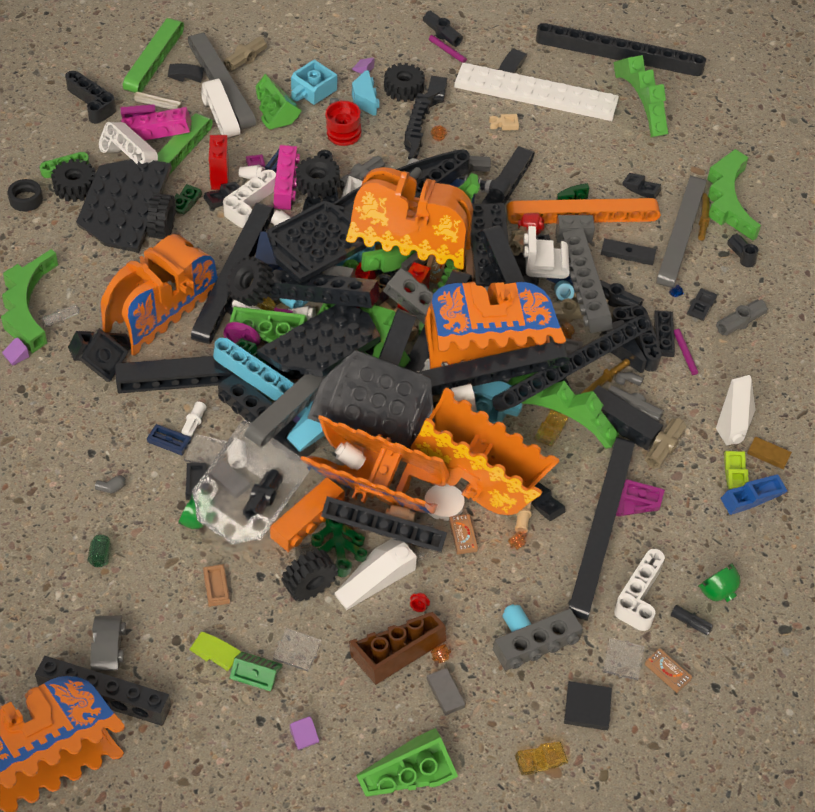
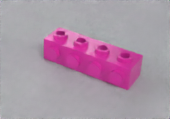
M187 107L123 118L121 122L125 123L145 141L189 133L192 120Z
M280 145L274 187V209L291 210L292 201H295L296 190H293V188H297L295 178L296 164H299L300 154H297V146Z

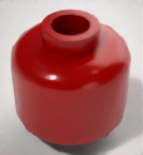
M524 213L522 218L518 220V229L520 226L526 227L527 230L528 226H536V235L544 231V217H541L539 213Z

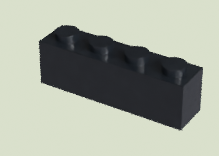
M598 385L593 392L603 404L602 413L621 436L635 442L637 446L648 451L654 444L659 432L662 431L663 424Z

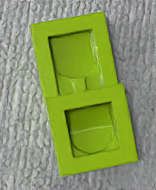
M725 451L724 464L728 489L744 486L749 482L745 451Z
M202 631L189 649L205 661L210 659L226 671L230 670L234 658L241 652L225 641Z

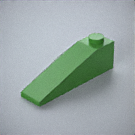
M264 74L255 86L257 98L261 102L259 109L263 113V116H261L262 122L268 129L292 124L299 117L302 110L267 74Z
M234 307L230 322L244 323L258 332L261 339L269 343L307 321L306 315L241 307Z
M436 728L415 737L356 775L365 796L393 793L396 790L403 789L416 790L417 787L424 786L437 787L458 777Z

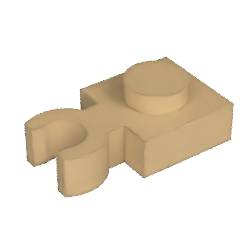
M501 114L500 118L497 116L489 117L490 129H497L498 127L509 131L519 129L517 114Z

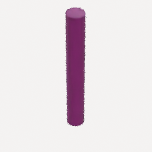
M431 35L429 37V41L461 63L467 61L466 57L435 36Z
M675 329V338L692 375H696L699 371L680 329Z

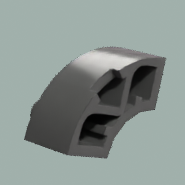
M122 615L95 616L92 629L91 670H118L120 663L124 662V650L121 649L122 635H126V622H122Z

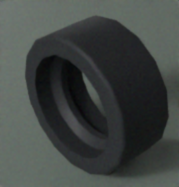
M21 179L8 187L9 202L15 210L23 212L32 211L42 204V190L36 181ZM23 192L35 193L33 196L26 199H20L16 197L18 194Z

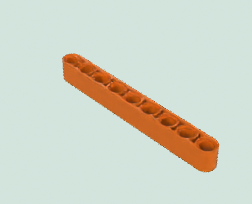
M654 198L511 201L506 206L508 221L511 224H518V220L522 218L524 213H539L541 217H544V224L557 223L558 215H593L594 223L652 222L658 220L661 216L658 201Z

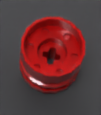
M342 100L329 105L325 113L328 139L333 144L339 146H348L356 143L362 133L361 111L359 107L353 102Z

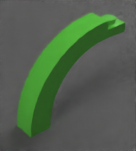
M393 246L391 251L380 249L363 252L361 269L364 272L381 269L383 273L401 268V264L416 251L412 250L408 256H403L400 253L399 247Z

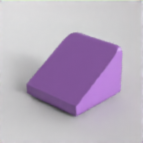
M360 59L352 70L361 74L368 70L370 72L374 68L375 59Z
M18 337L2 352L12 366L29 357L27 347Z
M310 716L290 724V733L298 750L319 743L314 723Z

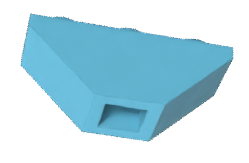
M368 70L364 71L352 82V99L359 109L374 116L377 114V108H379V99L376 98L377 93L376 88H373V77H370Z

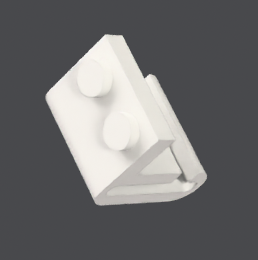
M528 226V232L524 233L523 238L526 274L530 277L567 278L570 274L568 244L561 241V249L554 248L553 240H537L536 226Z

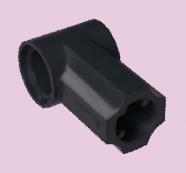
M737 233L732 235L728 239L727 245L740 257L741 265L744 267L755 266L758 247L754 244H748Z

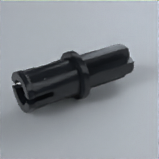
M676 605L671 612V617L685 623L687 628L692 627L704 635H709L713 629V625L698 617L697 613H691L679 605Z

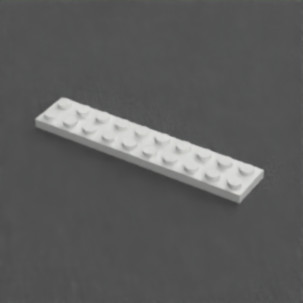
M462 63L454 86L459 89L609 121L613 120L619 98L618 95L599 92L469 63Z

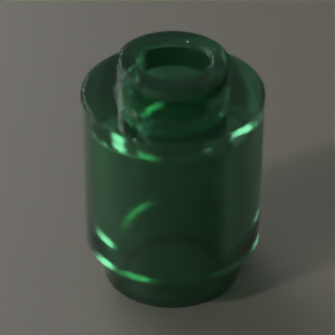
M96 535L91 540L87 560L92 566L99 568L109 563L111 551L109 537Z

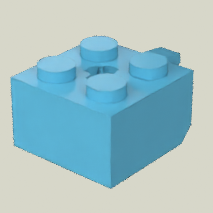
M314 59L295 71L291 76V99L297 102L305 98L315 105L337 91V74Z
M495 381L472 387L476 404L475 412H486L489 415L490 423L502 422L506 414L518 417L523 404L520 403L502 412L495 410L492 399L498 393L511 387L506 382Z

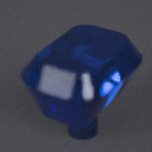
M676 285L675 288L669 291V294L675 298L683 295L684 292L681 286Z

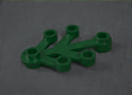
M326 519V526L318 533L312 535L311 544L315 547H320L316 548L319 551L322 549L327 553L335 547L337 557L335 565L338 568V576L346 577L351 573L352 562L346 559L344 548L354 554L356 561L364 562L367 558V551L359 547L364 545L365 537L345 524ZM333 532V537L323 545L324 538ZM342 533L352 538V542L344 538Z

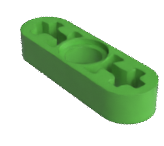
M78 152L45 161L40 164L41 176L51 178L52 170L56 169V165H62L61 162L63 161L68 163L70 159L73 162L76 159H80V162L84 160L89 164V156L85 152Z

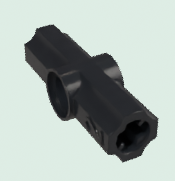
M431 10L423 16V22L435 31L437 38L445 39L454 47L459 46L463 41V36L450 26L448 19L440 18Z
M600 280L609 306H642L644 299L625 291L623 285L619 283L609 284Z
M271 469V471H267L260 483L253 486L250 499L243 509V515L247 520L252 522L259 520L267 506H272L276 491L283 481V476L277 470Z

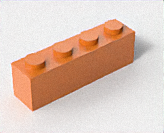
M326 477L270 526V538L287 552L294 547H298L308 534L314 533L318 525L326 522V519L322 518L321 514L327 496L345 501V490Z

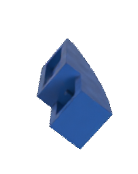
M777 474L747 482L742 487L727 490L721 497V500L729 515L777 498L785 494L787 489Z

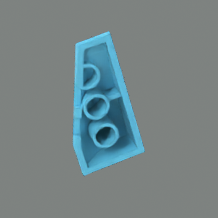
M312 404L287 436V439L299 452L325 436L321 424L307 418Z

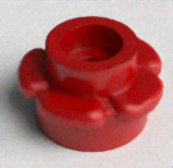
M414 593L411 595L410 607L414 611L424 612L430 606V600L424 593Z

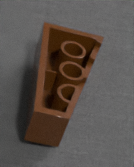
M433 612L407 620L406 624L400 626L393 625L387 627L388 630L376 634L373 632L367 634V637L357 641V638L350 640L351 657L372 682L377 685L446 641V625Z

